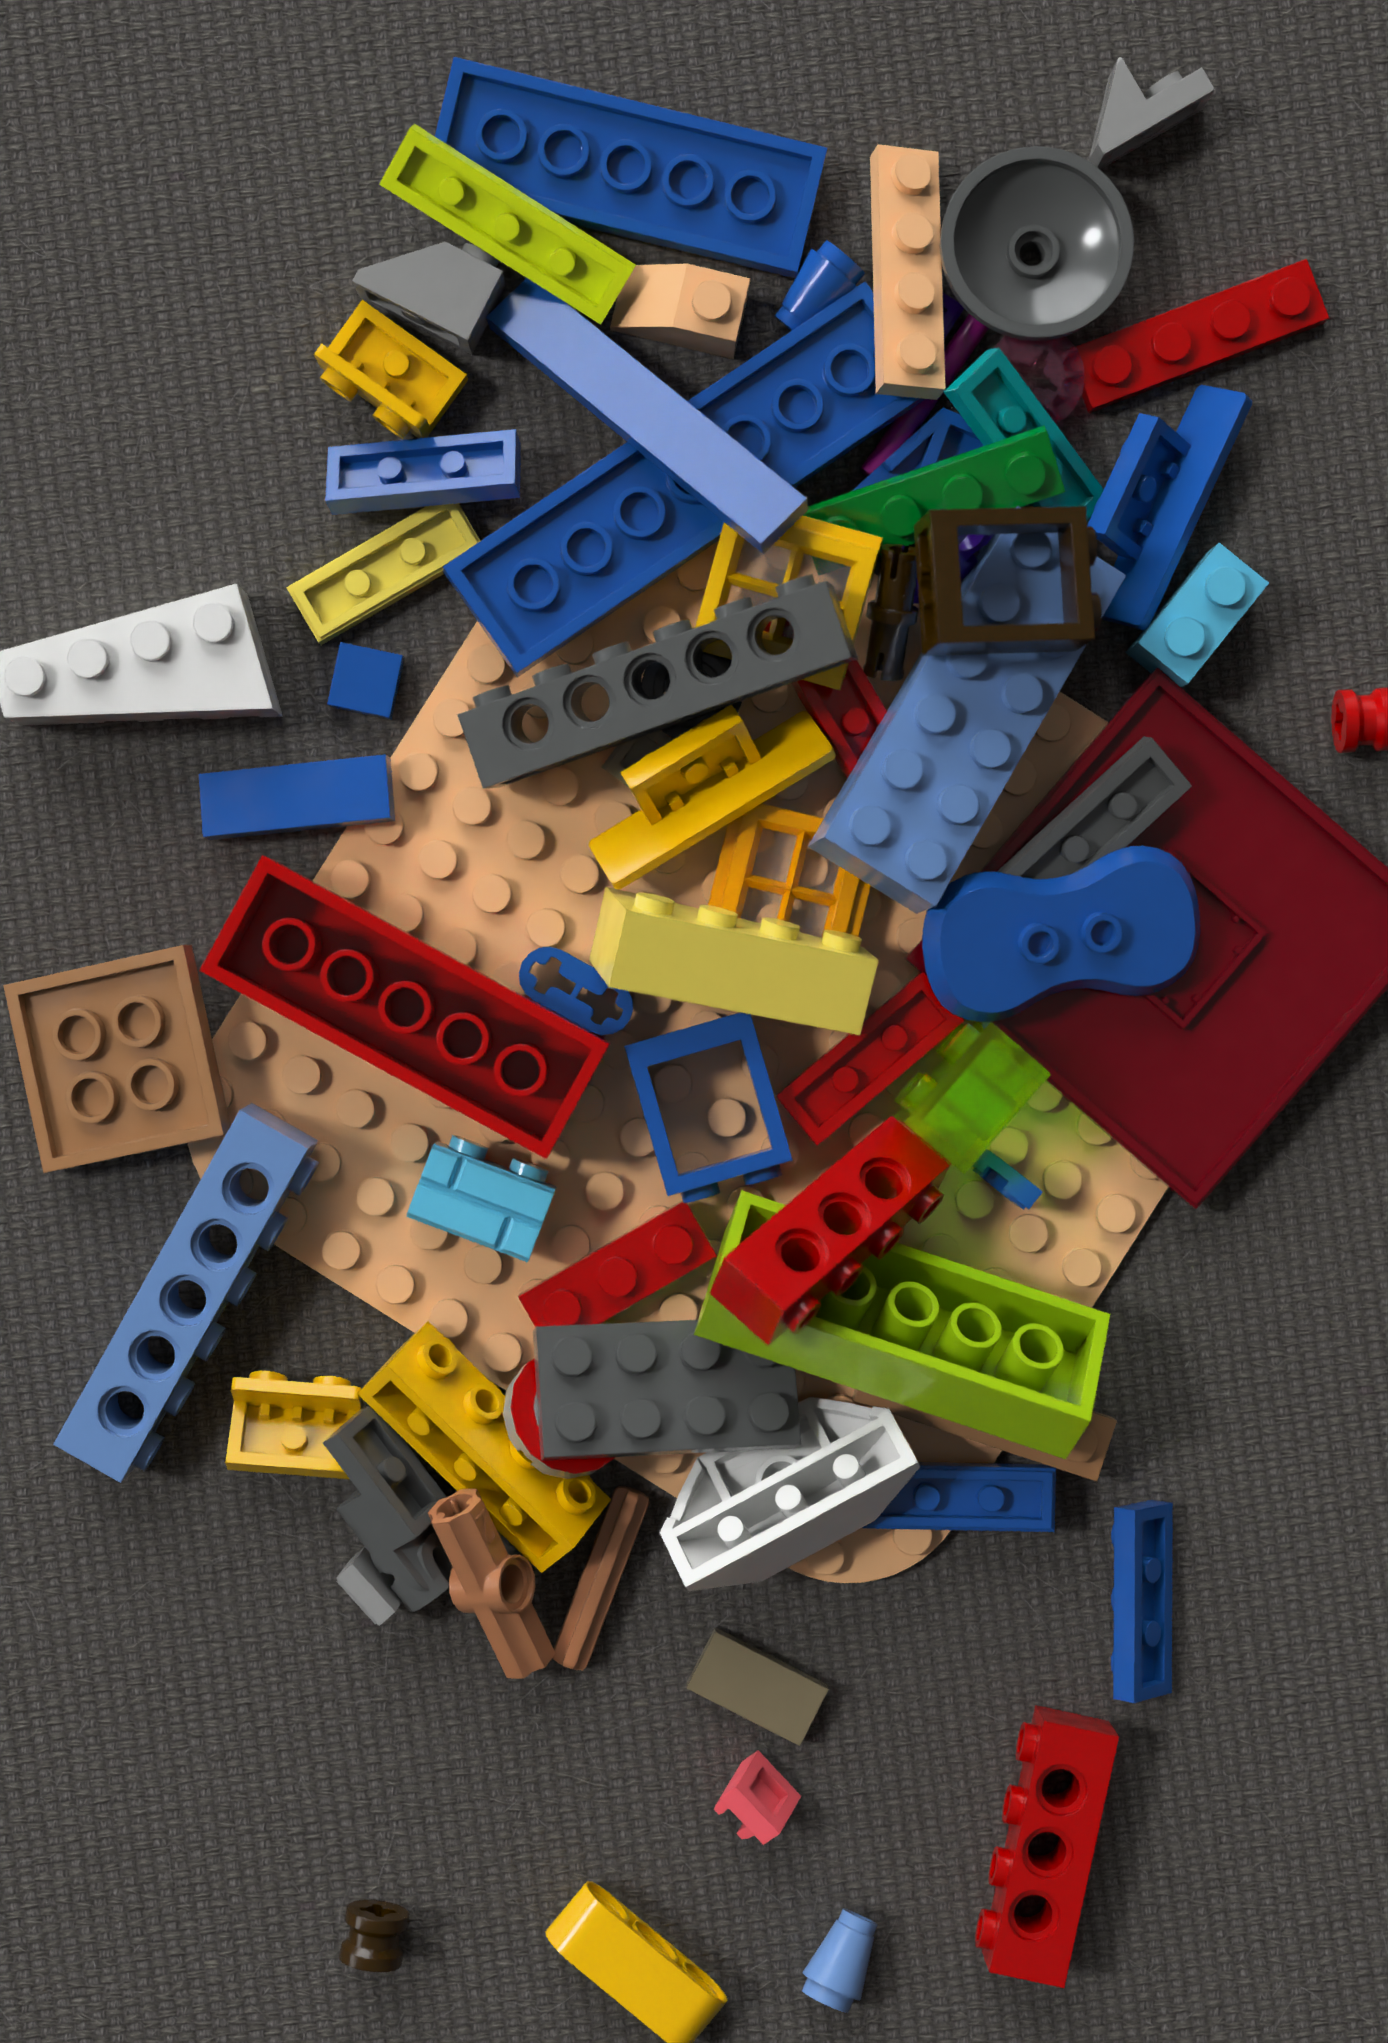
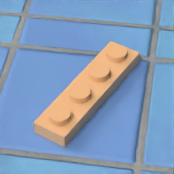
M878 144L870 156L876 394L937 400L946 390L942 262L940 256L939 154L937 151Z

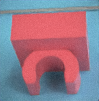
M757 1750L741 1762L716 1803L714 1810L720 1815L727 1809H730L742 1822L736 1834L741 1839L755 1836L764 1845L781 1833L801 1795L765 1756Z

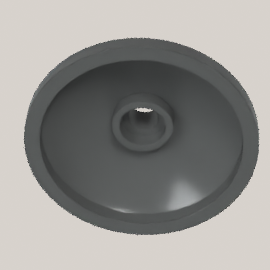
M1032 146L1012 149L993 156L977 166L967 175L954 192L948 204L940 233V256L943 271L959 303L971 316L989 329L1011 338L1030 341L1062 338L1086 328L1100 318L1121 292L1127 280L1134 253V234L1131 217L1120 192L1113 182L1086 159L1074 153L1052 147ZM1025 249L1035 250L1041 257V263L1037 266L1026 265L1020 258V252Z

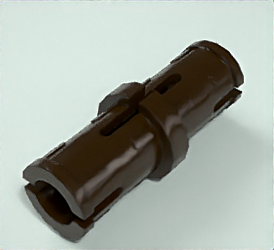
M884 544L881 546L880 554L882 556L876 596L874 600L868 602L866 617L872 620L863 671L866 676L871 678L877 676V671H882L880 680L884 681L903 679V666L909 628L917 623L919 611L913 605L917 583L915 547L910 546L908 553H903L905 545Z

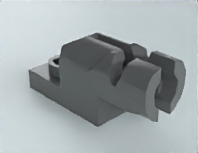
M367 1405L323 1442L324 1446L357 1488L336 1510L369 1551L372 1563L380 1574L384 1572L394 1576L395 1581L390 1586L409 1612H415L449 1588L448 1580L453 1566L428 1515V1512L439 1499L446 1498V1495L403 1438Z

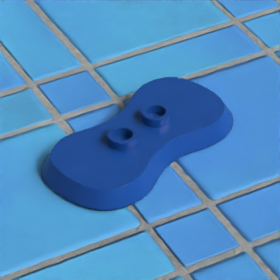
M1130 846L1118 849L1075 873L1050 879H1031L1001 872H974L949 883L937 905L927 910L923 925L922 949L928 981L933 993L944 1008L953 1015L978 1022H994L1006 1019L1020 1013L1049 995L1072 989L1089 988L1121 995H1149L1175 983L1187 972L1194 962L1200 938L1198 898L1192 879L1183 863L1168 852L1147 846Z

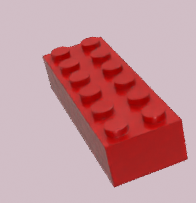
M264 855L261 856L199 970L546 1160L550 1156L611 1044Z

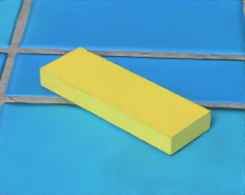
M459 503L426 506L286 588L318 643L323 645L444 574V565L480 542V539Z

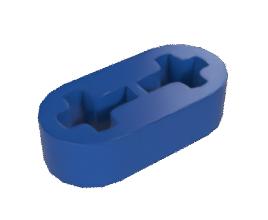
M553 947L538 948L530 952L522 961L519 970L520 985L525 994L538 1004L599 1035L614 1034L622 1030L630 1021L633 1013V999L629 991L608 987L594 967ZM552 957L561 961L559 973L576 983L572 993L568 994L557 987H550L545 994L539 993L535 989L538 978L530 973L532 966L536 962L546 965ZM582 988L601 996L606 992L607 988L614 989L619 993L615 1003L623 1009L621 1017L618 1020L607 1017L602 1025L592 1021L594 1009L577 999Z

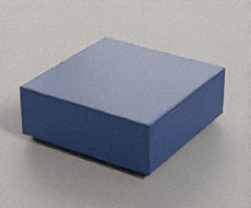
M340 642L327 705L333 708L392 720L405 659L404 656Z

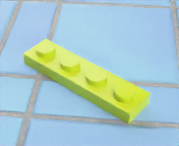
M416 124L409 128L379 184L600 325L636 266L628 259Z

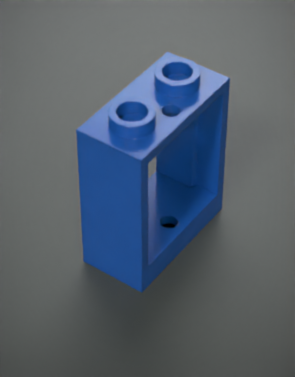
M739 1012L624 1046L667 1196L681 1193L683 1203H689L719 1194V1181L742 1175L745 1185H751L782 1175L779 1164L792 1161V1156L751 1014ZM740 1040L771 1147L678 1174L648 1066Z

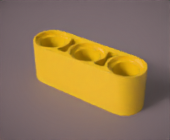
M587 1881L545 1931L549 1942L566 1960L667 2043H693L727 2002V1997L723 1990L707 1973L613 1895L592 1881Z

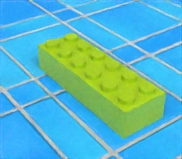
M741 1190L724 1231L694 1335L1066 1460L1091 1422L1110 1314L897 1243L887 1255L879 1260L874 1255L869 1256L861 1264L863 1265V1270L858 1278L843 1294L836 1296L831 1291L819 1301L821 1307L817 1314L800 1332L794 1334L787 1329L767 1346L709 1294L723 1258L785 1206V1204Z

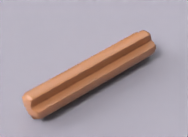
M618 1486L613 1491L611 1501L608 1504L554 1646L556 1654L553 1660L566 1668L583 1671L589 1664L650 1504L649 1497L639 1490Z

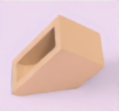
M687 263L636 265L617 297L610 330L734 359L748 299L750 278Z

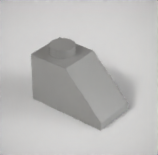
M447 242L432 245L358 269L352 280L360 298L471 355L488 324L486 316L497 307L506 289L503 271L496 268L499 261L479 247L469 243H465L462 250Z

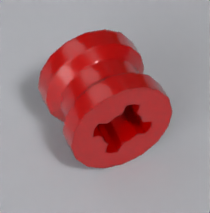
M1388 687L1376 688L1369 695H1357L1352 689L1337 690L1335 692L1332 703L1331 724L1333 742L1338 753H1352L1359 746H1372L1377 752L1388 751Z

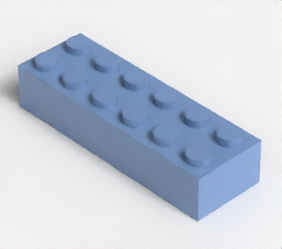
M1058 533L994 534L989 542L982 547L976 558L978 562L961 583L964 626L1064 623ZM1096 556L1094 565L1090 567L1092 592H1097L1100 597L1103 617L1126 575ZM1086 645L1077 651L942 656H922L921 652L808 847L916 914L935 907Z

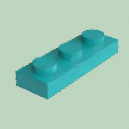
M1000 348L987 349L944 391V394L983 446L1045 426L1065 492L1028 504L1030 508L1086 506L1088 520L1092 516L1095 504L1101 497L1104 489Z

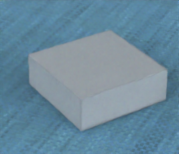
M366 1547L353 1556L336 1577L337 1583L375 1625L378 1624L380 1626L396 1612L402 1603L390 1587L395 1581L394 1576L384 1572L380 1574L377 1571Z

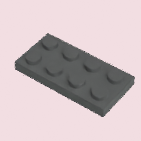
M698 1320L536 1327L533 1330L541 1461L796 1448L801 1445L795 1369L694 1335Z

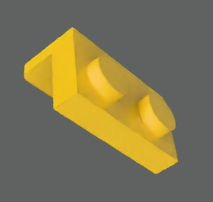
M364 300L359 303L329 347L321 344L314 353L320 368L324 370L320 377L322 382L350 402L356 394L364 398L377 408L372 417L401 439H404L409 431L418 438H427L468 381L466 373Z
M254 1371L249 1374V1378L233 1377L231 1393L234 1404L225 1461L227 1469L349 1479L323 1442L360 1409L364 1408L363 1399L357 1394L361 1388L351 1386L349 1380L336 1376H318L313 1379V1383L288 1381L285 1375L272 1371Z

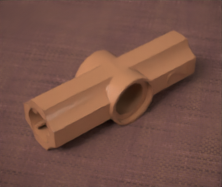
M460 1489L446 1498L439 1499L428 1512V1515L453 1566L449 1578V1593L453 1604L463 1613L476 1614L507 1678L522 1679L536 1670L545 1668L556 1653L531 1602L535 1591V1575L532 1565L527 1558L520 1554H508L478 1489Z

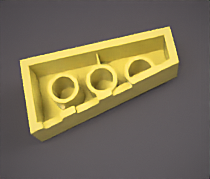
M605 887L589 961L608 987L850 1034H861L879 960L866 949L860 947L862 942L860 937L835 930H824L823 937L801 933L799 932V925L780 919L764 917L761 923L737 918V913L720 907L700 905L699 908L675 903L672 899L655 894L631 893Z

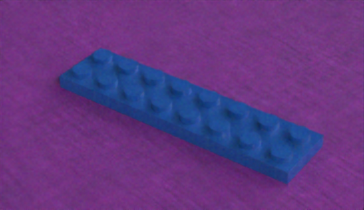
M865 281L691 398L688 402L793 488H796L925 399L876 394L873 291ZM626 442L444 565L443 573L518 678L719 541L724 522Z

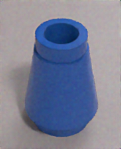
M826 240L817 252L813 249L809 251L781 303L782 306L774 316L792 331L856 288V284L864 276L865 272L839 248Z

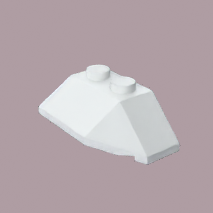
M808 1397L798 1403L801 1445L798 1447L706 1452L697 1457L678 1495L671 1516L667 1517L660 1530L662 1539L687 1590L696 1591L764 1581L875 1521L920 1468L890 1409L875 1406L868 1408L848 1402Z

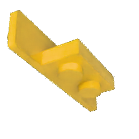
M731 704L621 771V775L641 809L591 839L588 845L613 887L620 890L829 763L835 758V752L807 711L799 712L757 739L752 740L743 720Z

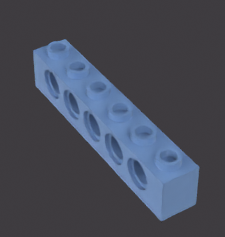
M253 1103L239 1110L53 1445L120 1483L136 1467L143 1471L149 1467L165 1438L156 1433L166 1412L176 1417L194 1388L195 1382L186 1378L197 1357L207 1361L226 1330L225 1327L217 1323L228 1302L235 1306L241 1303L257 1275L256 1272L248 1268L259 1247L269 1251L284 1228L288 1217L282 1215L279 1211L290 1191L300 1196L317 1169L319 1162L310 1157L318 1143L317 1139ZM243 1169H255L265 1176L269 1185L266 1199H252L243 1192L240 1185V1176ZM212 1225H224L233 1231L237 1238L235 1254L225 1255L213 1248L209 1239ZM181 1281H193L202 1287L206 1295L204 1309H192L182 1302L179 1296ZM150 1336L163 1337L172 1344L175 1351L174 1363L163 1364L152 1357L148 1348ZM128 1391L140 1398L144 1406L142 1418H132L122 1412L118 1404L119 1392Z

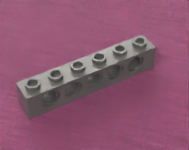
M813 575L799 577L777 586L775 589L778 598L754 606L751 597L739 599L714 609L716 621L694 629L689 619L679 621L655 630L653 635L656 642L632 651L629 642L619 643L593 653L595 665L576 672H571L569 664H563L533 675L532 678L535 686L521 692L512 694L508 685L474 696L472 699L476 708L457 715L483 789L506 786L858 660L833 584L827 581L816 584ZM785 618L791 623L794 630L793 643L783 654L771 655L765 649L762 642L764 628L774 619ZM723 640L731 650L732 662L726 673L713 678L703 669L701 662L702 653L711 642ZM660 662L669 671L670 686L662 697L653 700L644 693L641 686V678L644 670L649 665ZM599 684L606 690L609 696V708L601 719L592 721L584 714L581 701L584 692L590 686ZM539 706L548 717L549 727L546 735L540 741L534 743L525 736L522 729V720L530 708Z

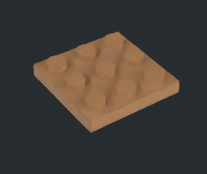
M180 945L3 985L43 1173L222 1136L228 1132L230 1122L192 945Z

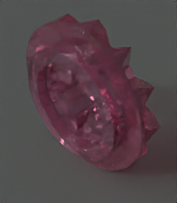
M1004 336L994 348H1000L1010 363L1018 367L1023 365L1031 368L1037 360L1041 361L1045 353L1048 354L1045 359L1046 365L1043 373L1050 380L1051 385L1057 388V391L1053 392L1048 388L1043 390L1039 387H1034L1031 391L1055 424L1064 420L1078 404L1084 388L1085 371L1077 348L1066 337L1053 340L1030 341Z

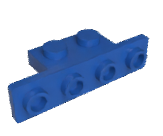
M1206 385L1198 386L1176 432L1160 417L1139 413L1127 440L1121 448L1120 456L1101 497L1095 504L1093 514L1087 525L1094 528L1096 537L1100 542L1118 555L1113 567L1126 575L1101 619L1140 630H1146L1149 627L1252 406V400L1245 393Z

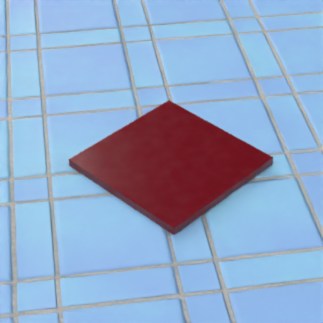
M1156 668L979 872H997L1144 736L1153 738L1192 787L1126 847L1147 846L1158 848L1172 854L1183 863L1196 890L1200 913V938L1194 962L1187 972L1175 983L1149 995L1132 996L1089 988L1072 989L1049 995L1020 1013L1006 1019L978 1023L1191 1208L1197 1209L1388 988V868L1159 668ZM921 939L904 959L919 972L926 974Z

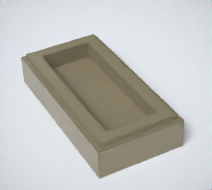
M716 1627L686 1683L687 1689L798 1746L801 1745L829 1690L828 1684Z

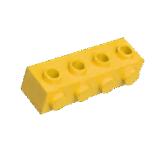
M429 1321L413 1334L357 1393L457 1491L470 1488L478 1489L496 1529L541 1573L577 1545L611 1501L589 1475L564 1479L543 1474L530 1465L532 1461L524 1455L522 1450L518 1452L508 1438L503 1416L505 1395L496 1384L489 1381L456 1348L452 1341L443 1336Z

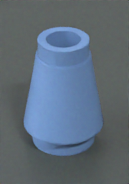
M843 1908L839 1919L835 1921L802 1972L807 1977L802 1992L824 2005L849 2013L854 1999L861 2000L874 1941L873 1935L878 1924L858 1913Z

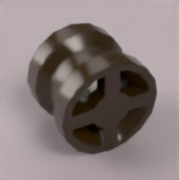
M357 1900L349 1903L346 1908L345 1921L350 1926L349 1937L342 1941L339 1954L341 1962L349 1967L369 1972H390L401 1968L404 1950L399 1945L400 1934L407 1930L409 1911L398 1904L380 1900Z

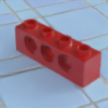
M890 1116L723 1258L709 1294L767 1346L787 1329L797 1334L817 1314L821 1307L819 1301L830 1291L836 1296L843 1294L858 1278L863 1270V1265L861 1264L869 1256L874 1255L878 1260L883 1258L904 1233L902 1227L911 1219L920 1224L935 1211L944 1197V1194L938 1188L950 1164L896 1118Z
M1035 1705L1032 1723L1023 1722L1020 1727L1016 1745V1760L1023 1762L1018 1786L1009 1784L1005 1794L1002 1821L1009 1824L1005 1847L996 1846L992 1854L989 1868V1885L996 1886L991 1910L981 1909L975 1934V1946L982 1949V1954L990 1973L1065 1988L1119 1740L1117 1732L1107 1720ZM1063 1769L1072 1773V1781L1064 1791L1050 1794L1042 1790V1782L1050 1772ZM1051 1832L1059 1836L1055 1849L1046 1855H1034L1028 1851L1029 1843L1040 1833ZM1028 1895H1038L1045 1898L1044 1907L1034 1916L1022 1917L1014 1913L1017 1903Z

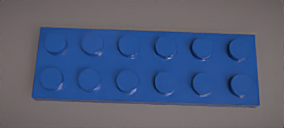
M458 57L453 58L435 133L436 138L573 225L791 278H796L827 153L826 147Z

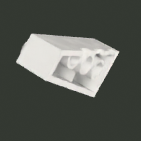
M238 584L0 651L1 709L4 718L21 726L132 720L139 722L164 721V719L187 718L227 719L228 717L245 716L283 717L248 595Z

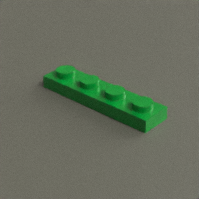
M1041 426L808 506L809 510L802 516L882 537L881 546L884 544L908 546L915 543L914 525L929 510L1023 507L1064 493L1065 489L1045 426ZM812 556L818 576L846 567V565Z

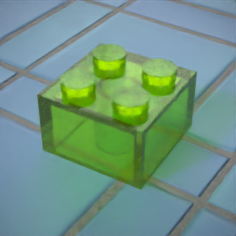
M976 1021L973 1025L961 1023L937 1049L936 1052L944 1059L930 1075L922 1074L920 1071L916 1073L894 1099L902 1107L894 1118L950 1164L951 1168L962 1174H965L1051 1075L1050 1072L992 1022Z

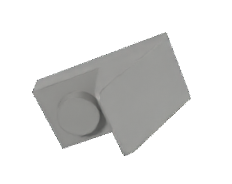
M1119 57L1108 79L1088 161L1101 170L1203 110L1215 90L1203 68L1201 67L1182 78L1179 71L1165 76L1145 92L1148 97L1146 100L1124 60Z

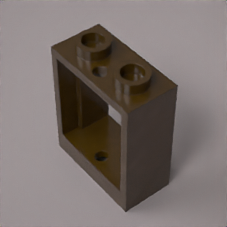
M1086 506L929 510L914 525L922 656L1077 651L1095 639V632L1099 630L1101 624L1102 608L1098 593L1092 592L1090 567L1094 565L1097 556V537L1094 528L1087 526ZM1058 533L1064 623L964 626L958 535Z

